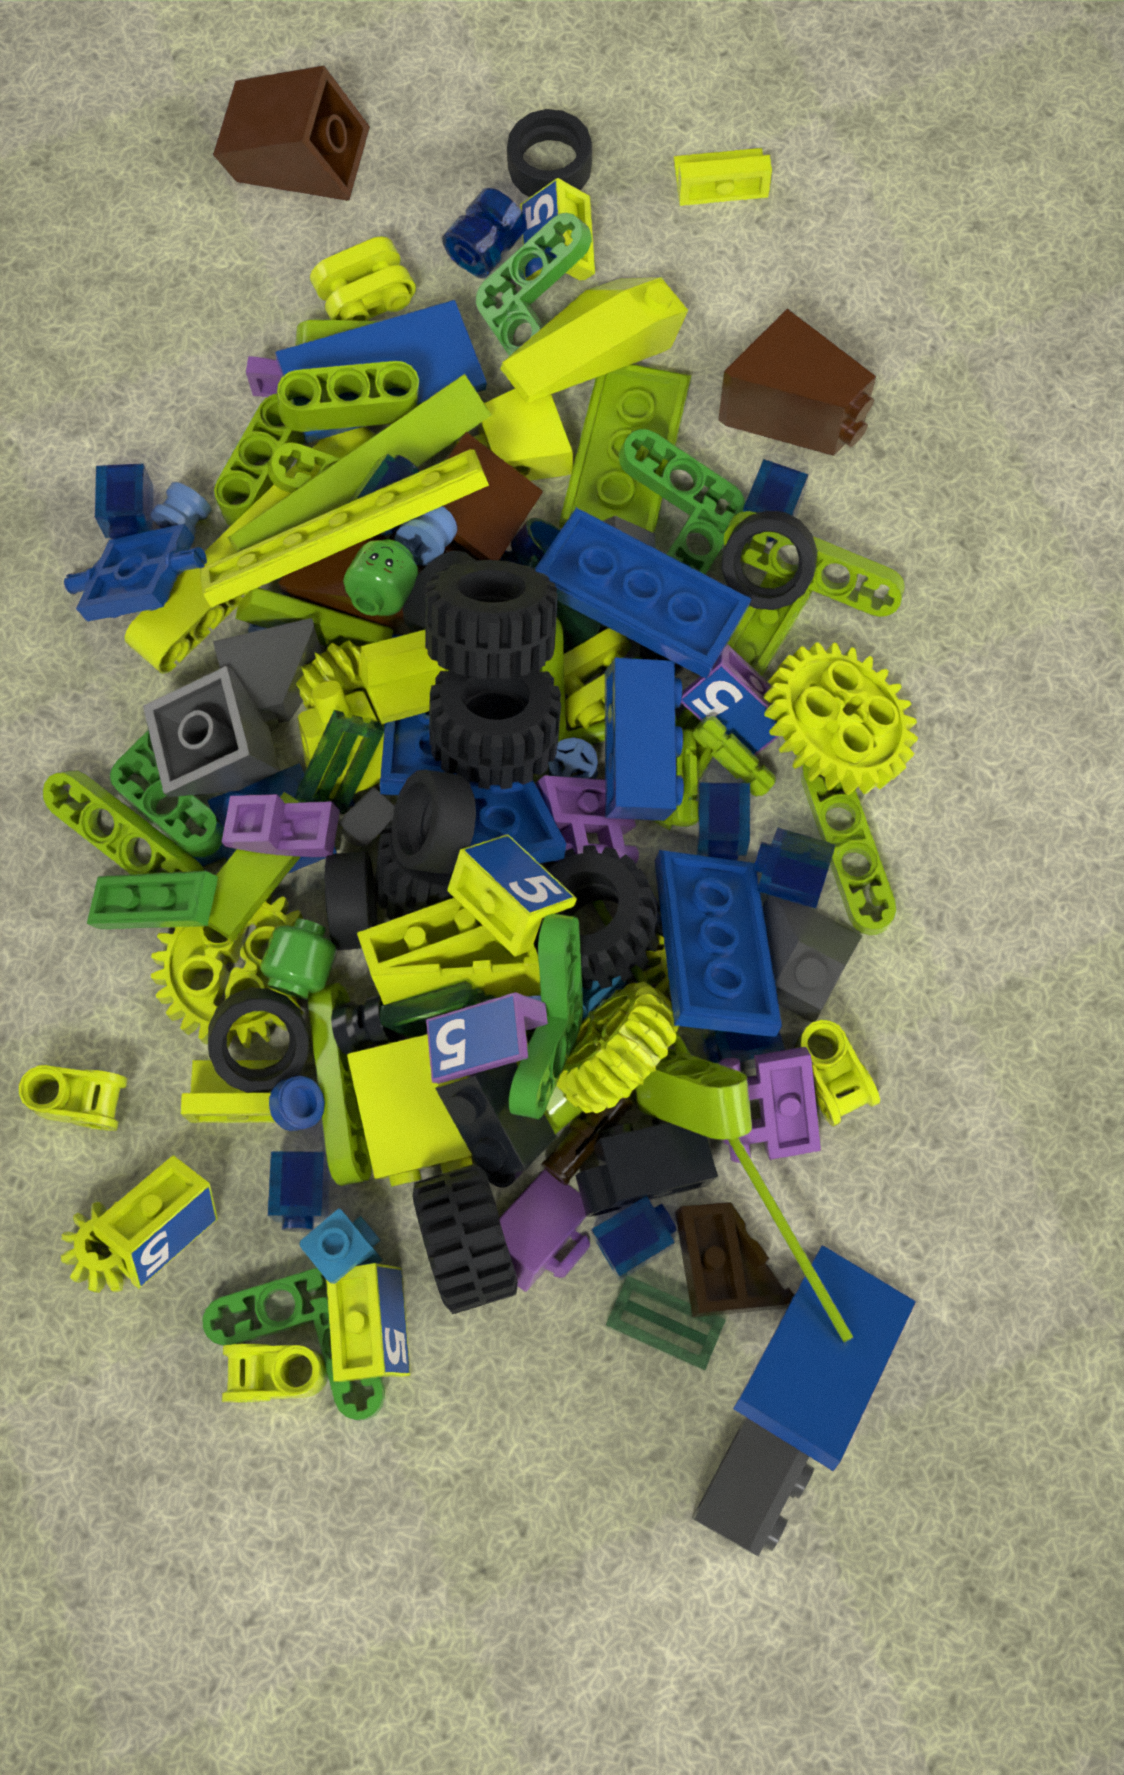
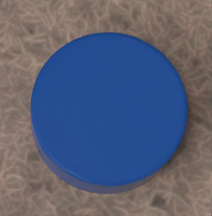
M295 1076L282 1080L271 1091L269 1098L271 1116L285 1130L299 1131L310 1128L318 1123L324 1112L323 1093L320 1087L308 1077Z

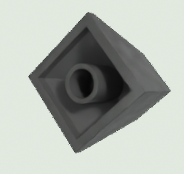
M312 618L213 641L220 669L225 666L233 669L268 725L270 732L277 729L279 723L290 721L303 702V699L300 697V690L296 685V682L304 675L301 667L312 663L316 659L315 653H323Z
M228 666L143 705L163 793L168 797L239 791L280 772L270 729L233 669Z
M772 889L762 907L778 1004L810 1022H815L859 944L862 935Z

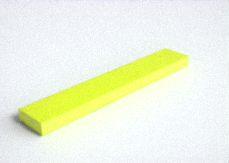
M475 450L465 451L201 568L202 592L211 608L489 486Z

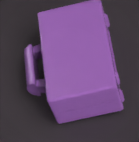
M545 1169L499 1218L516 1272L518 1287L524 1292L530 1289L545 1270L553 1272L554 1277H565L590 1247L587 1236H583L576 1231L586 1218L580 1193L569 1184L567 1186L561 1184ZM570 1238L578 1244L562 1262H559L555 1257Z

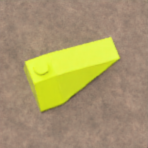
M662 277L619 278L585 290L503 361L500 370L525 402L529 403L667 351L672 347L688 313V309Z

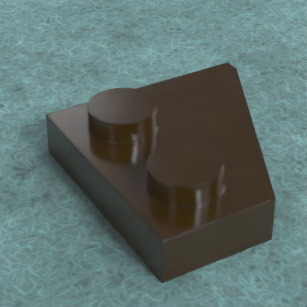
M731 1202L681 1206L675 1211L692 1318L784 1309L789 1306L794 1296L793 1292L789 1287L784 1290L766 1264L770 1258L759 1242L750 1237L746 1230V1223Z

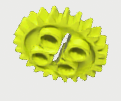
M816 642L809 650L802 646L793 656L789 654L768 680L771 688L764 694V699L772 704L764 712V716L777 721L769 730V733L773 736H783L785 742L778 750L780 753L793 751L796 755L792 764L794 769L804 764L810 768L808 780L812 782L819 775L824 776L827 790L831 791L839 782H841L842 788L847 795H850L857 787H859L863 794H868L875 786L878 789H882L906 769L905 764L915 754L910 747L918 740V737L909 730L917 723V720L911 716L904 715V711L912 704L908 700L897 698L896 694L902 688L901 684L888 685L885 681L889 670L885 668L876 673L872 669L873 657L869 656L863 662L857 660V653L853 647L842 655L837 643L833 642L825 651L823 646Z
M270 894L233 941L228 939L222 943L211 942V936L215 930L210 926L174 927L175 931L173 934L158 933L157 938L167 949L166 951L152 953L151 958L156 964L163 966L164 969L152 973L151 979L158 985L167 986L155 995L161 1004L172 1003L165 1013L172 1021L183 1018L180 1028L185 1034L190 1035L200 1027L198 1038L203 1044H208V1026L217 1008L215 1002L221 998L224 992L226 1000L230 995L252 987L269 988L276 991L267 986L269 978L262 973L260 969L262 960L257 958V954L261 946L269 942L271 934L276 927L282 925L294 926L297 918L304 919L299 910L286 915L289 903L285 897H280L271 905ZM250 925H255L256 929L250 933L246 940L245 933ZM241 957L245 963L243 969L234 967L230 973L225 967L228 962L236 963ZM206 970L213 972V980L209 986L201 990L191 989V982L196 974ZM281 993L286 995L300 1009L302 1015L304 1014L296 1002V997ZM252 1011L242 1015L232 1024L227 1035V1048H229L233 1036H238L242 1045L245 1048H250L252 1033L258 1032L266 1042H269V1026L276 1024L284 1031H287V1027L276 1015L266 1011Z

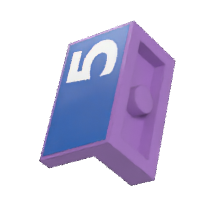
M728 644L707 679L700 676L682 691L681 703L698 719L702 720L706 716H715L727 728L725 733L727 735L733 733L755 756L779 737L769 733V730L777 721L764 716V712L772 704L764 699V694L771 688V685Z
M515 992L427 1019L432 1082L440 1084L527 1059L528 1050L525 1031L548 1024L546 1004Z

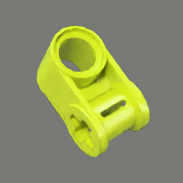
M828 1020L815 1021L807 1026L798 1038L795 1048L806 1047L809 1051L808 1039L814 1036H822L828 1039L833 1047V1056L829 1059H819L810 1052L816 1103L827 1122L834 1127L841 1123L842 1116L866 1104L871 1107L879 1104L880 1097L874 1081L863 1064L860 1063L842 1028ZM849 1090H854L852 1093L842 1098H837V1096Z
M38 1065L29 1069L22 1076L19 1083V1096L22 1103L41 1118L72 1123L91 1129L117 1131L119 1122L114 1119L120 1089L126 1088L128 1078L100 1070H75ZM48 1082H58L59 1092L57 1097L48 1104H38L37 1094L39 1089Z
M232 1344L223 1346V1355L228 1357L227 1391L222 1393V1402H268L271 1399L307 1398L319 1393L328 1381L323 1355L314 1349L300 1345ZM305 1356L311 1362L312 1375L306 1384L295 1387L290 1381L289 1369L293 1361Z

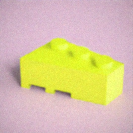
M455 898L357 933L370 974L385 1007L495 999L515 992L524 996H541L539 959L534 944L531 951L515 957Z

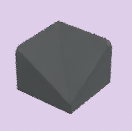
M375 788L371 789L340 820L339 824L345 839L353 845L367 846L378 835L384 834L385 826L390 820H393L395 806Z

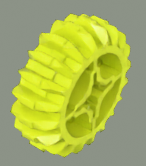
M645 981L628 984L624 989L615 990L610 998L602 999L600 1005L595 1010L589 1011L588 1016L581 1023L577 1039L556 1086L564 1093L563 1097L574 1107L578 1106L585 1113H599L604 1111L606 1107L616 1106L621 1098L629 1097L633 1089L638 1085H643L644 1079L651 1072L656 1071L657 1064L668 1055L667 1048L676 1040V1032L679 1026H674L672 1002L661 991L659 992Z

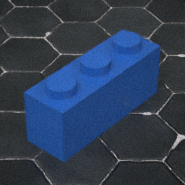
M614 658L605 671V818L665 821L676 810V806H680L682 803L684 784L682 776L676 775V757L681 755L683 732L681 727L675 726V708H679L681 704L682 682L680 678H675L673 661Z

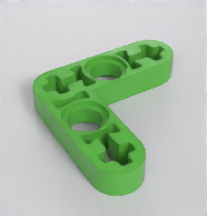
M562 213L552 218L478 288L476 294L477 308L509 356L521 347L515 346L513 341V335L518 326L523 323H530L532 328L531 337L544 327L530 305L583 258L590 248L592 242L590 229L574 214ZM569 229L572 231L571 238L573 241L567 246L564 244L565 237L563 234ZM548 246L552 248L551 252L557 256L556 259L545 252ZM533 258H541L543 268L540 275L534 280L526 281L524 270L527 263ZM512 279L522 287L519 292L515 290L516 286L510 282ZM501 292L503 293L501 299L504 304L498 309L495 307L497 304L495 296Z
M639 429L632 432L626 438L619 451V463L622 469L629 476L690 515L666 555L706 574L724 545V534L730 521L738 513L744 512L745 499L742 492L735 485L657 433L648 429ZM641 446L649 450L647 458L643 462L634 458ZM666 459L669 462L659 476L655 471L662 460ZM674 470H683L689 473L693 479V489L689 491L676 489L670 481V473ZM705 485L709 489L699 503L695 498ZM721 498L728 502L727 511L723 515H719L714 511L717 506L716 503ZM699 533L706 537L710 544L709 553L706 555L692 553L686 544L687 535Z
M148 730L113 765L110 773L112 785L125 801L185 852L194 857H206L213 854L223 844L224 827L212 810L194 795L178 796V804L174 810L166 814L156 813L157 804L166 795L163 793ZM135 773L138 776H143L150 785L145 792L137 783L128 780L132 774ZM189 817L201 829L207 830L203 836L200 837L197 834H192L184 824Z
M556 913L547 915L544 918L538 942L541 1002L546 1004L548 1024L536 1027L527 1047L528 1058L521 1060L514 1075L509 1096L511 1114L538 1120L546 1110L580 1031L583 1015L579 921L577 917Z
M318 1268L220 1297L212 1301L205 1309L202 1318L203 1330L213 1343L221 1346L249 1343L314 1322L338 1410L347 1418L361 1421L376 1416L382 1409L385 1401V1388L382 1377L360 1380L364 1387H373L375 1396L367 1399L368 1408L364 1411H359L356 1404L346 1403L345 1395L353 1392L352 1381H333L328 1299L320 1297L311 1300L310 1303L315 1310L312 1313L305 1314V1298L298 1288V1284L307 1282L306 1288L308 1292L324 1288L325 1277ZM277 1291H287L292 1294L295 1300L294 1312L284 1321H273L266 1312L267 1300ZM255 1298V1313L263 1325L262 1328L254 1330V1321L249 1319L234 1325L235 1334L231 1337H228L226 1331L215 1329V1322L223 1318L222 1309L229 1307V1310L234 1314L246 1313L251 1311L246 1301Z

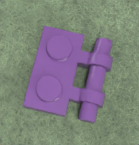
M544 775L535 782L567 844L566 850L573 848L575 854L583 853V846L595 845L598 853H602L606 846L616 849L620 858L626 854L634 860L635 864L639 859L638 849L636 846L625 845L622 836L636 827L635 820L605 818V780ZM586 833H597L599 844L588 843Z
M801 1047L755 1055L756 1075L748 1076L747 1082L749 1100L759 1099L761 1118L751 1120V1132L739 1137L749 1157L751 1158L750 1144L764 1142L765 1152L769 1160L821 1151L812 1061L808 1049ZM726 1058L719 1062V1065L741 1072L740 1060L736 1058ZM727 1139L723 1140L726 1145H729L730 1160L741 1163Z

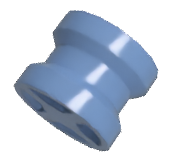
M172 482L166 491L167 499L163 504H157L150 515L160 528L185 524L191 533L195 535V525L199 520H205L212 509L208 502L196 491L182 483Z
M441 506L403 523L396 531L395 541L404 545L411 552L416 565L426 566L442 555L445 547L452 542L457 532L456 521L452 514L445 507Z
M568 738L558 742L555 759L553 762H548L549 776L571 777L573 773L583 771V774L579 773L572 777L597 779L598 759L596 751L591 744L578 738Z

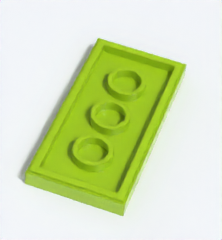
M631 364L595 378L559 520V528H563L571 514L578 508L601 521L617 516L655 534L663 498L629 476L622 469L619 463V451L626 438L632 432L639 429L653 431L676 446L691 384V375ZM641 446L634 458L643 462L647 458L649 450ZM663 459L655 473L660 476L669 461Z

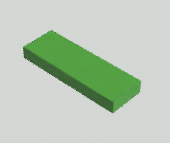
M207 871L98 876L87 924L98 929L208 926L218 876Z

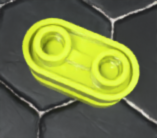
M383 236L371 238L322 260L313 268L310 274V281L320 299L326 301L325 310L330 320L369 321L370 318L386 311H400L408 306L416 291V285L407 268L399 265L401 258L392 240Z
M610 628L564 654L565 693L568 696L565 700V718L572 728L583 726L586 729L592 724L605 720V674L585 686L583 683L607 669L614 658H623L631 648V643L626 636Z

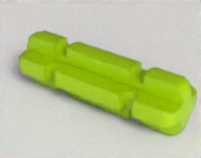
M706 716L693 730L694 738L704 748L709 746L711 748L710 754L737 780L742 778V785L753 796H764L769 792L776 782L775 775L765 765L760 767L758 765L759 759L733 733L727 735L725 733L727 728L715 716Z
M684 729L682 730L683 746L681 755L676 757V775H681L683 778V799L681 805L676 806V810L671 814V823L678 827L694 826L698 822V801H696L698 795L697 756H695L697 744L693 736V730Z

